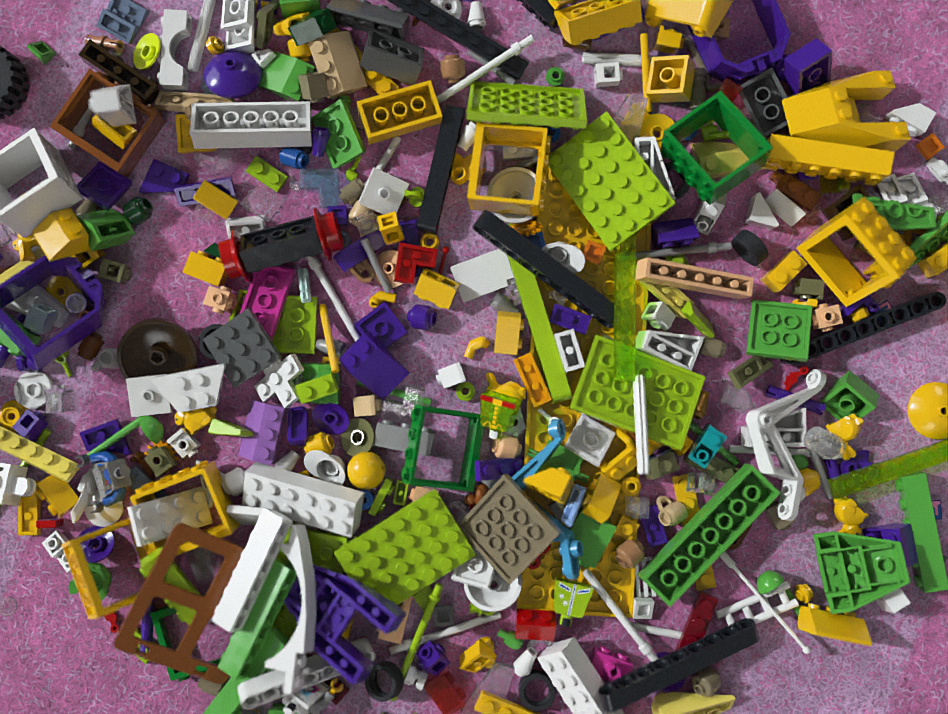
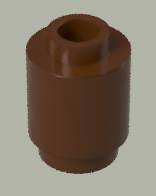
M93 332L85 337L78 347L77 355L92 361L93 358H96L105 342L102 340L103 336Z

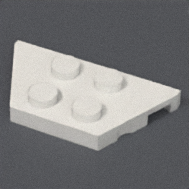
M226 363L151 378V380L178 413L215 406L219 402V392L223 384L222 378L226 369Z

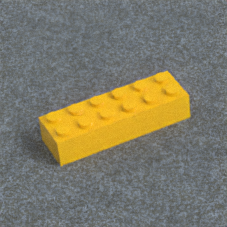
M771 134L767 140L773 146L764 166L767 170L776 171L784 169L786 173L791 174L804 172L806 176L811 177L824 175L826 179L831 180L844 178V181L851 183L864 181V184L871 186L879 184L891 174L894 152L775 134Z

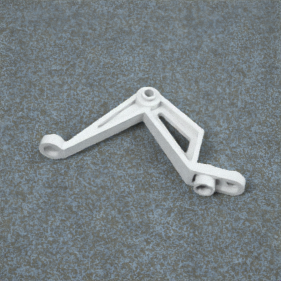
M813 369L808 373L806 377L808 387L806 389L751 410L746 416V423L749 427L759 472L783 480L778 504V516L787 521H793L797 517L799 504L805 498L806 490L803 487V477L779 434L775 423L822 390L827 378L824 372ZM765 434L774 450V453L778 459L781 468L774 466L764 436Z

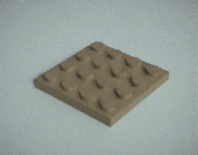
M507 473L496 482L458 524L464 536L508 585L513 583L562 532Z

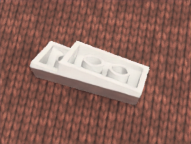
M223 0L221 29L226 31L225 50L247 54L255 52V0Z

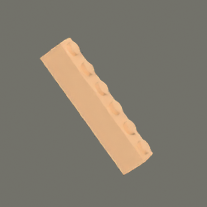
M647 257L637 261L635 280L743 299L752 297L754 278Z

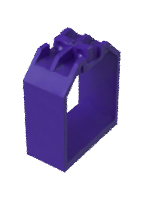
M752 0L772 50L739 64L723 58L714 35L712 38L698 37L693 33L691 26L686 24L709 76L735 86L742 83V79L746 77L748 80H751L765 72L782 58L791 33L776 0Z
M44 255L0 284V329L39 370L100 328L103 323L105 308L103 286L90 269L85 272L81 269L83 264L76 257H65L49 262L46 255ZM51 276L68 277L95 306V309L37 348L4 313L2 308Z

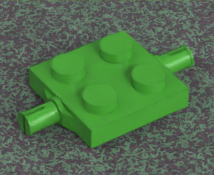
M548 440L546 446L549 445L552 441ZM561 445L540 470V472L550 468L558 470L560 467L570 472L569 475L572 477L573 482L578 479L587 484L590 476L580 472L583 458ZM529 448L528 451L530 452H527V455L534 458L540 452Z

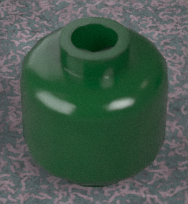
M134 197L124 204L123 215L130 223L140 225L151 218L153 207L146 198Z

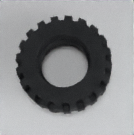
M0 46V119H4V115L8 117L13 115L14 109L19 110L22 107L20 103L27 98L25 92H29V85L26 83L29 81V76L25 73V66L20 63L16 56Z

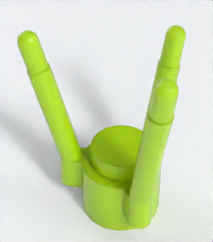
M713 119L701 127L703 141L729 139V133L727 131L719 132L718 126L713 125L715 123Z

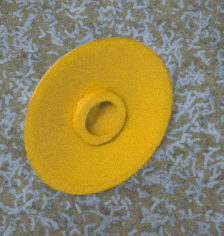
M17 400L6 402L0 409V424L3 428L16 433L17 431L12 428L13 425L29 408L19 404ZM13 413L15 414V418H14V419H12V417H11V415H12Z

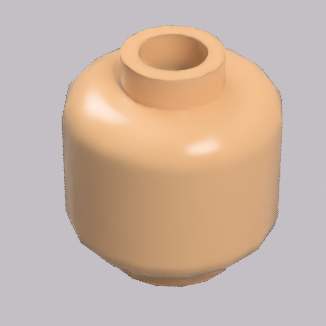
M500 434L497 439L493 440L492 452H494L497 458L515 459L521 453L522 445L519 444L516 436Z

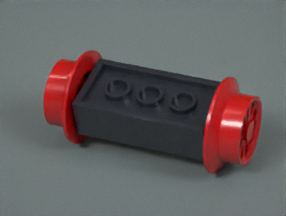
M314 208L313 216L249 232L241 236L236 229L232 230L230 239L219 242L221 261L228 277L234 279L242 276L249 283L252 281V271L259 272L264 268L278 267L282 263L296 262L304 257H315L323 253V250L328 261H331L334 251L344 249L342 234L334 211L321 214L317 208Z

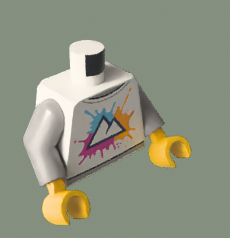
M335 678L331 682V689L324 682H321L294 694L286 695L282 699V702L286 705L283 711L285 714H295L296 712L298 714H309L322 711L335 697L334 694L343 690L344 685L342 683L339 688H334L335 683L338 681V678Z

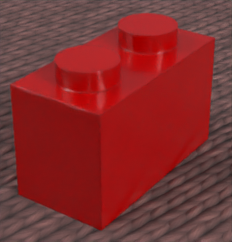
M517 608L515 639L554 641L556 631L555 611Z

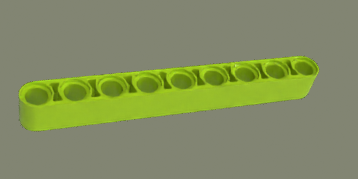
M507 255L552 402L556 404L572 399L571 390L535 275Z

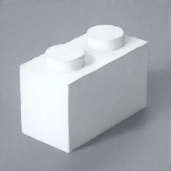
M574 329L554 334L564 371L568 372L585 367Z

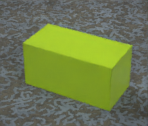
M400 479L396 483L393 504L405 506L409 485Z

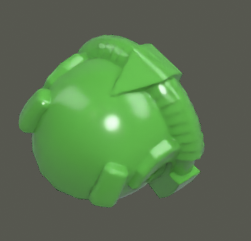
M88 563L102 601L110 591L109 587L112 582V576L103 564ZM74 578L69 582V594L78 593Z

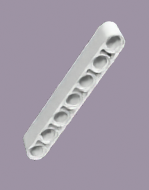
M367 638L350 642L372 662L374 661L375 653ZM319 654L307 658L303 673L304 684L302 689L341 674ZM274 670L242 682L238 686L242 707L252 709L289 695L283 693L286 672Z

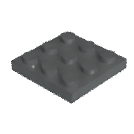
M251 308L246 309L203 339L217 363H226L224 374L233 388L239 387L282 358Z

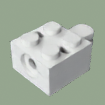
M0 463V504L19 506L21 496L28 497L33 495L36 489V482L26 477L28 467Z

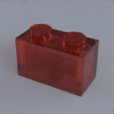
M445 670L437 677L433 675L427 679L424 689L442 714H454L466 705L465 697L467 696L461 687L457 688L454 684L455 679L451 672H446Z

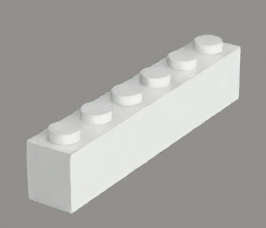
M263 510L254 531L250 535L246 549L241 554L238 566L232 573L230 583L224 590L222 600L215 609L213 622L228 632L242 631L293 520L276 510Z

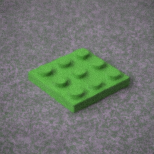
M752 299L746 355L807 362L812 306Z

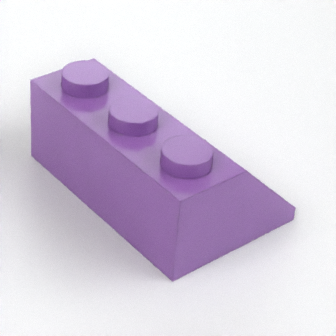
M251 399L245 429L252 431L253 435L252 437H242L238 456L264 464H275L288 408Z

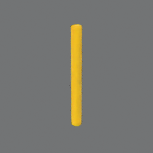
M648 33L640 34L644 110L648 113L652 112L651 99L646 95L650 71Z
M320 304L319 311L332 373H338L340 370L326 304Z

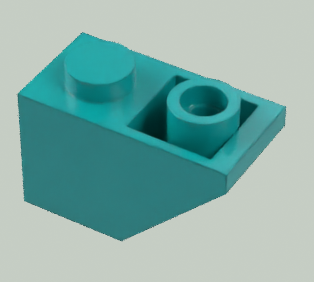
M707 423L696 438L688 458L705 469L725 442L727 436Z

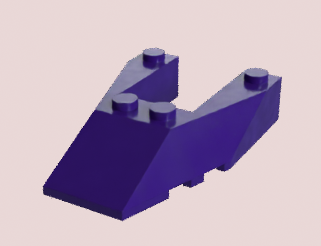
M313 564L316 597L314 651L353 685L363 682L373 669L375 663L342 636L357 610L385 634L397 631L407 613L391 600L355 579ZM297 575L284 604L299 623L302 610V592Z

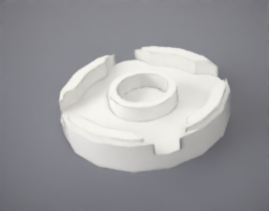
M29 371L22 374L14 386V395L17 402L29 409H40L47 406L52 401L55 393L52 379L47 374L39 371Z

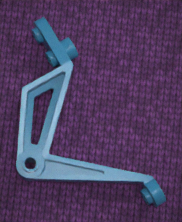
M562 419L552 420L548 425V432L553 437V441L512 477L523 491L527 489L524 483L525 478L539 473L565 439V425ZM534 501L562 531L553 542L560 541L559 552L563 558V574L569 580L578 579L580 574L578 557L583 555L582 542L575 540L574 533Z

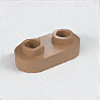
M366 260L349 270L362 283H370L375 278V270ZM363 271H369V276L363 277Z

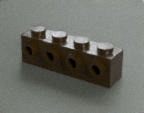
M89 39L78 54L84 63L94 70L104 73L113 82L116 81L120 85L130 84L131 92L140 97L146 105L148 103L152 105L157 98L160 89L154 79L149 76L146 78L135 66L131 65L130 67L120 56L109 53L108 49L101 43L96 44Z

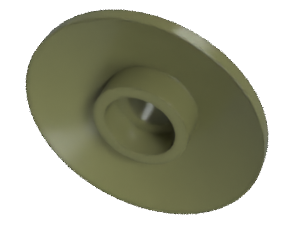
M362 418L350 420L348 428L341 433L343 449L349 455L354 456L360 452H369L373 447L375 433L372 425Z

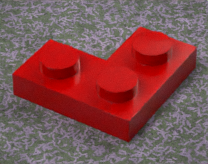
M399 243L394 282L413 285L416 266L434 269L438 249Z

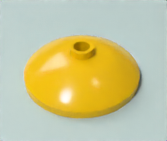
M931 382L924 384L916 389L910 397L907 410L909 421L913 428L924 437L930 439L948 438V384ZM942 408L945 409L944 414L941 413Z

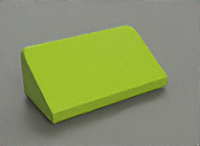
M689 300L681 309V312L701 334L714 338L715 334L711 322Z

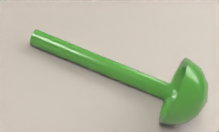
M140 416L86 455L90 456V454L105 451L139 426L149 440L158 444L164 436V427L160 421L152 416Z
M773 570L764 571L757 579L756 587L758 592L765 594L781 585L784 577ZM789 589L785 590L789 600L795 599ZM800 605L793 608L797 615H799Z

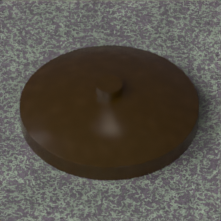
M150 318L134 324L125 332L118 345L117 362L125 379L172 374L196 369L198 350L190 333L181 325L168 319Z

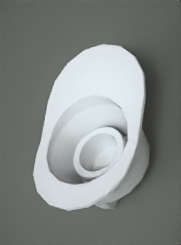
M565 242L550 243L542 248L544 252L573 273L581 271L585 265V256L582 251Z
M313 450L305 455L304 465L306 469L319 480L340 486L344 483L345 465L340 457L328 455L320 450Z

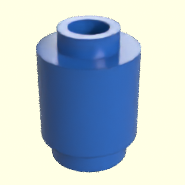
M284 147L280 151L279 158L283 165L298 170L307 167L309 156L304 151L293 147Z
M361 489L359 491L364 492V497L367 499V502L363 503L362 510H366L372 506L375 494L370 489Z

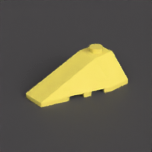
M710 140L691 144L694 160L711 179L727 176L749 160L736 144Z
M682 692L659 693L654 697L651 709L652 714H720L732 708L735 697L734 695L713 694L711 697H703L697 693Z

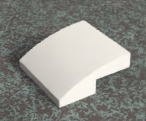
M894 173L877 184L884 200H895L904 204H928V197L915 173L898 178Z

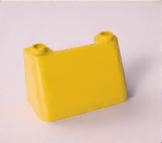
M649 0L644 17L646 23L651 27H659L663 20L690 25L693 33L698 37L712 38L734 0Z

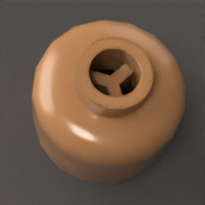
M460 55L444 56L445 59L440 62L441 77L444 80H448L449 84L458 83L459 79L466 76L465 61L463 58H460Z
M627 539L616 548L615 559L623 568L632 569L644 559V546L638 540Z

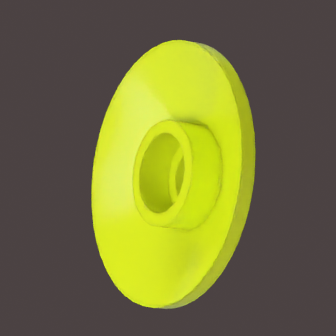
M148 33L137 43L133 54V62L138 69L146 70L158 59L161 42L157 35Z

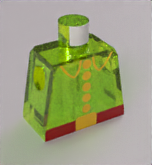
M491 390L481 394L480 423L482 426L490 428V438L500 439L501 432H507L513 427L522 399Z

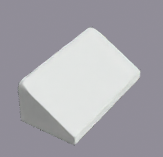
M778 189L771 192L765 199L770 210L789 226H793L806 214Z
M265 215L228 218L225 222L228 239L231 238V231L234 229L241 236L242 234L266 228Z

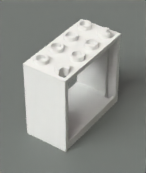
M35 128L0 150V223L6 224L11 232H16L25 238L50 213L70 208L83 199L59 150ZM41 165H44L49 178L12 202L7 188Z

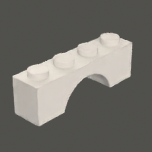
M164 9V16L161 17L163 33L160 35L162 48L158 57L160 72L157 74V80L164 90L187 91L189 73L183 66L177 64L175 50L181 40L191 36L192 16L187 10Z

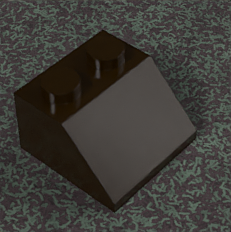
M859 184L826 206L821 212L829 221L853 204L852 195L855 193L866 197L870 196L864 187ZM847 225L836 231L842 241L855 236Z

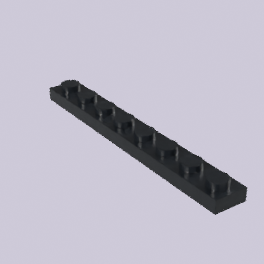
M387 0L487 62L492 61L508 50L428 0ZM514 55L498 65L497 68L520 80L529 62L518 55Z

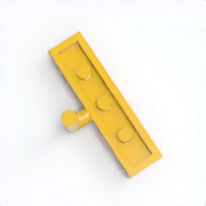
M617 429L615 433L626 443L628 448L600 469L605 476L616 482L637 466L636 441L634 442L622 429ZM648 439L649 456L663 444Z

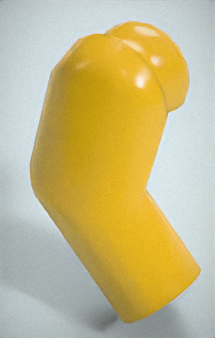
M378 291L370 298L369 305L371 308H377L386 301L395 303L397 294Z
M484 336L470 340L464 357L473 359L477 349H486L489 346V340Z

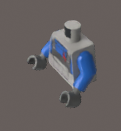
M108 451L90 454V456L83 454L75 457V459H82V464L76 465V467H83L90 462L92 463L91 467L100 498L102 499V501L88 503L87 506L95 505L96 507L90 513H99L103 510L104 506L109 507L124 499L126 489L132 484L130 478L131 470L126 465L124 458L117 459L116 455Z

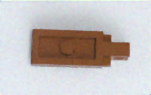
M774 171L769 177V180L777 184L776 189L809 212L812 211L822 195L790 174H781L778 171Z

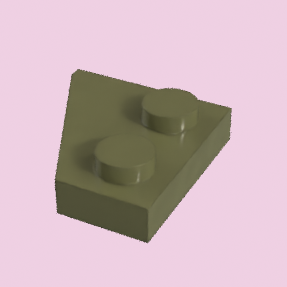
M272 0L262 9H259L256 17L258 28L254 34L256 39L255 47L263 49L269 44L273 26L276 23V18H273L274 10L280 7L279 0Z

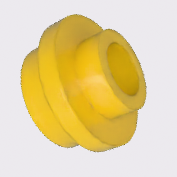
M210 36L208 41H206V47L212 55L223 53L224 45L219 38Z
M425 233L420 239V245L437 249L439 239L433 233ZM428 239L433 240V244L431 246H428L426 244V241Z
M626 477L621 483V489L627 496H635L640 492L641 484L635 477ZM630 483H633L635 486L633 490L628 489Z
M806 584L795 586L794 593L796 598L804 603L810 602L811 598H813V592Z

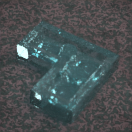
M338 168L299 169L300 189H319L320 208L339 206Z

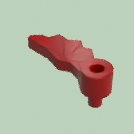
M801 366L799 371L790 372L786 376V381L784 382L786 391L797 382L800 375L808 373L806 366Z
M114 611L104 617L106 621L111 623L110 631L118 633L121 626L117 624L118 615Z

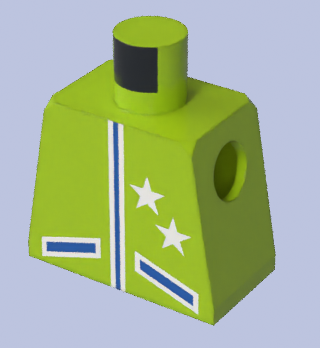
M555 577L553 609L556 613L561 614L560 625L571 627L573 617H583L594 589L591 584Z

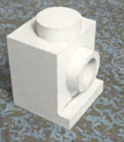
M619 62L595 64V88L618 86L620 80L623 79L622 68L619 69ZM608 74L611 78H605V75Z
M663 301L649 302L641 319L648 320L650 325L656 329L662 328L666 331L672 326L676 315Z
M181 428L167 440L182 458L193 457L199 452L197 448L201 446L198 440L193 435L191 436L186 428ZM183 441L186 443L185 448L181 445Z

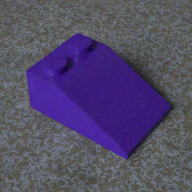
M817 38L784 58V75L791 96L831 80L832 50Z
M371 332L364 333L338 359V362L352 376L382 400L410 374Z

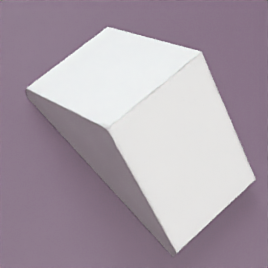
M759 192L751 197L745 223L772 230L779 226V223Z

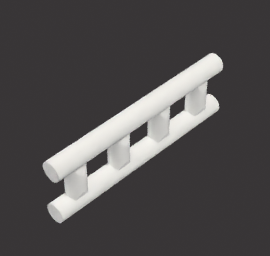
M788 581L782 582L781 585L768 593L761 594L769 605L770 603L767 598L775 594L779 595L783 604L773 608L778 615L799 606L796 598L792 600L788 598L785 591L791 588ZM756 595L716 611L718 619L724 617L728 625L735 623L732 613L741 609L746 618L753 619L755 624L774 617ZM760 601L765 612L754 616L749 606Z

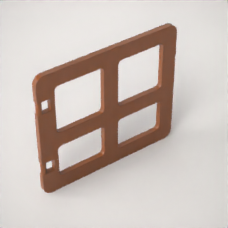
M176 524L116 634L114 647L119 651L143 657L146 660L201 677L216 684L225 683L229 675L218 668L219 664L204 661L191 656L209 619L214 617L215 609L220 604L219 601L232 578L233 571L238 566L242 552L246 548L187 524ZM185 541L225 557L207 593L203 596L163 581L181 544ZM156 596L197 611L182 641L175 650L134 636L152 599ZM139 644L149 647L147 653L136 649ZM197 665H201L207 668L205 673L197 671L195 669Z

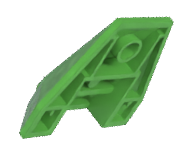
M835 531L813 534L819 571L831 614L854 611L910 583L901 542Z

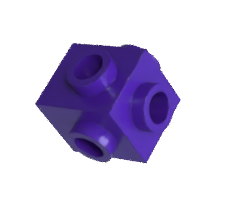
M429 640L416 653L420 660L418 662L420 667L436 677L450 664V661L444 654L446 650L440 643L435 644Z

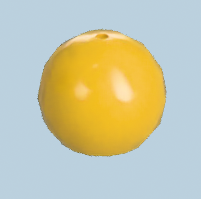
M373 452L357 453L349 461L347 468L350 482L357 488L364 490L377 487L383 481L386 470L381 457Z

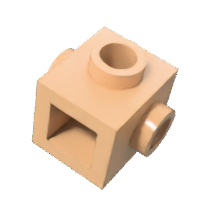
M209 286L203 304L213 308L212 311L223 315L224 312L231 313L236 307L237 295L231 293L232 289L220 286V289Z
M827 303L817 305L816 310H812L811 326H813L814 330L821 329V332L833 330V325L843 323L839 304L828 307Z

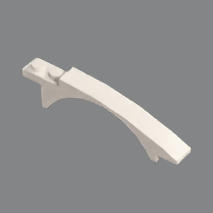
M292 524L289 544L281 545V550L292 562L300 581L302 592L300 620L290 642L280 653L267 660L265 665L266 668L286 672L283 693L290 695L301 691L304 684V667L307 662L306 653L314 651L316 624L315 576L309 538L304 524Z

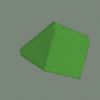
M43 41L27 44L29 51L44 65L56 54Z

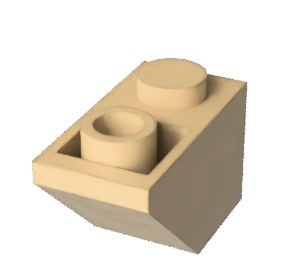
M377 395L353 397L354 417L379 414V410H382V400L378 399Z

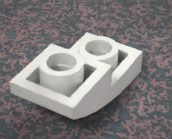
M56 530L42 544L50 556L57 558L65 571L71 573L61 545L69 540L59 530Z

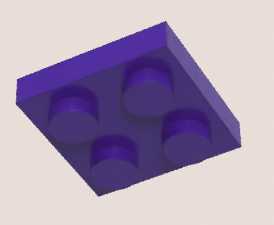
M99 161L76 186L81 195L109 211L132 186V181Z
M383 302L354 324L362 335L371 332L386 349L408 333L386 302Z

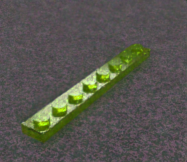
M636 234L614 249V381H636Z
M948 439L828 479L833 498L839 499L947 462Z

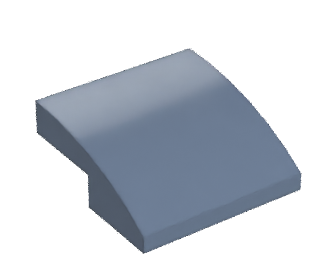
M110 0L107 9H102L96 26L131 44L150 10L131 0Z

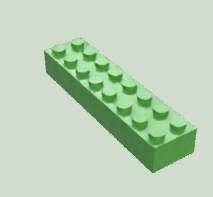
M745 463L637 575L671 607L773 502L780 492L753 465Z

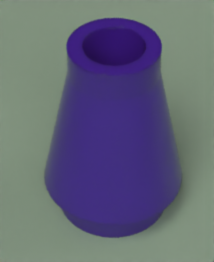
M314 127L313 131H311L312 155L323 157L330 138L329 129Z

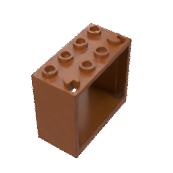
M89 68L50 125V128L128 178L165 124V121L161 118L163 114L149 103L146 106V103L140 97L132 93L134 108L148 116L149 119L118 163L72 132L90 106L92 91L102 89V87L121 86L99 70L94 72Z

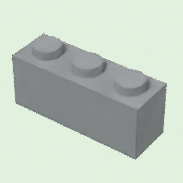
M383 419L382 422H377L373 445L405 452L406 448H408V431L411 428V424L402 423L401 426L394 425V421ZM422 428L419 455L431 456L435 433L431 432V428Z

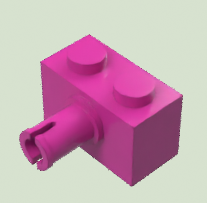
M602 645L599 648L594 646L589 658L599 676L610 682L631 672L633 666L629 656L620 652L617 655L611 653V649Z

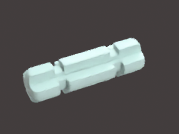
M307 268L299 269L298 280L301 302L310 303L312 298L309 272Z

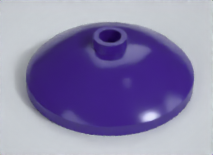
M229 51L215 56L208 62L204 69V80L208 89L217 96L240 98L252 93L259 86L262 80L261 66L251 55L238 51Z

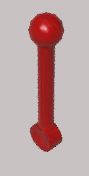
M447 246L442 248L443 256L438 272L441 275L446 255L450 250Z

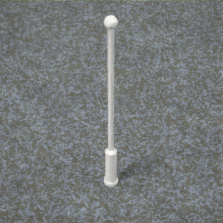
M724 551L719 557L726 563V565L729 568H733V570L740 576V578L747 584V586L754 592V594L761 600V602L768 608V610L775 616V618L782 624V626L803 648V652L805 654H809L811 652L810 647L805 646L803 644V642L796 636V634L789 628V626L782 620V618L775 612V610L768 604V602L761 596V594L754 588V586L739 571V569L735 566L736 563L732 560V558Z

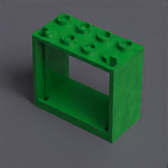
M719 91L664 130L660 151L665 159H669L673 163L674 169L685 177L687 184L695 188L700 199L711 205L764 167L773 146L734 104ZM712 119L723 131L729 133V138L749 158L748 161L717 183L711 179L679 143Z

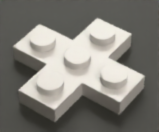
M290 354L282 362L279 359L264 369L263 372L266 376L254 386L262 402H268L277 395L284 408L294 404L299 399L292 380L303 372L304 368L296 354Z

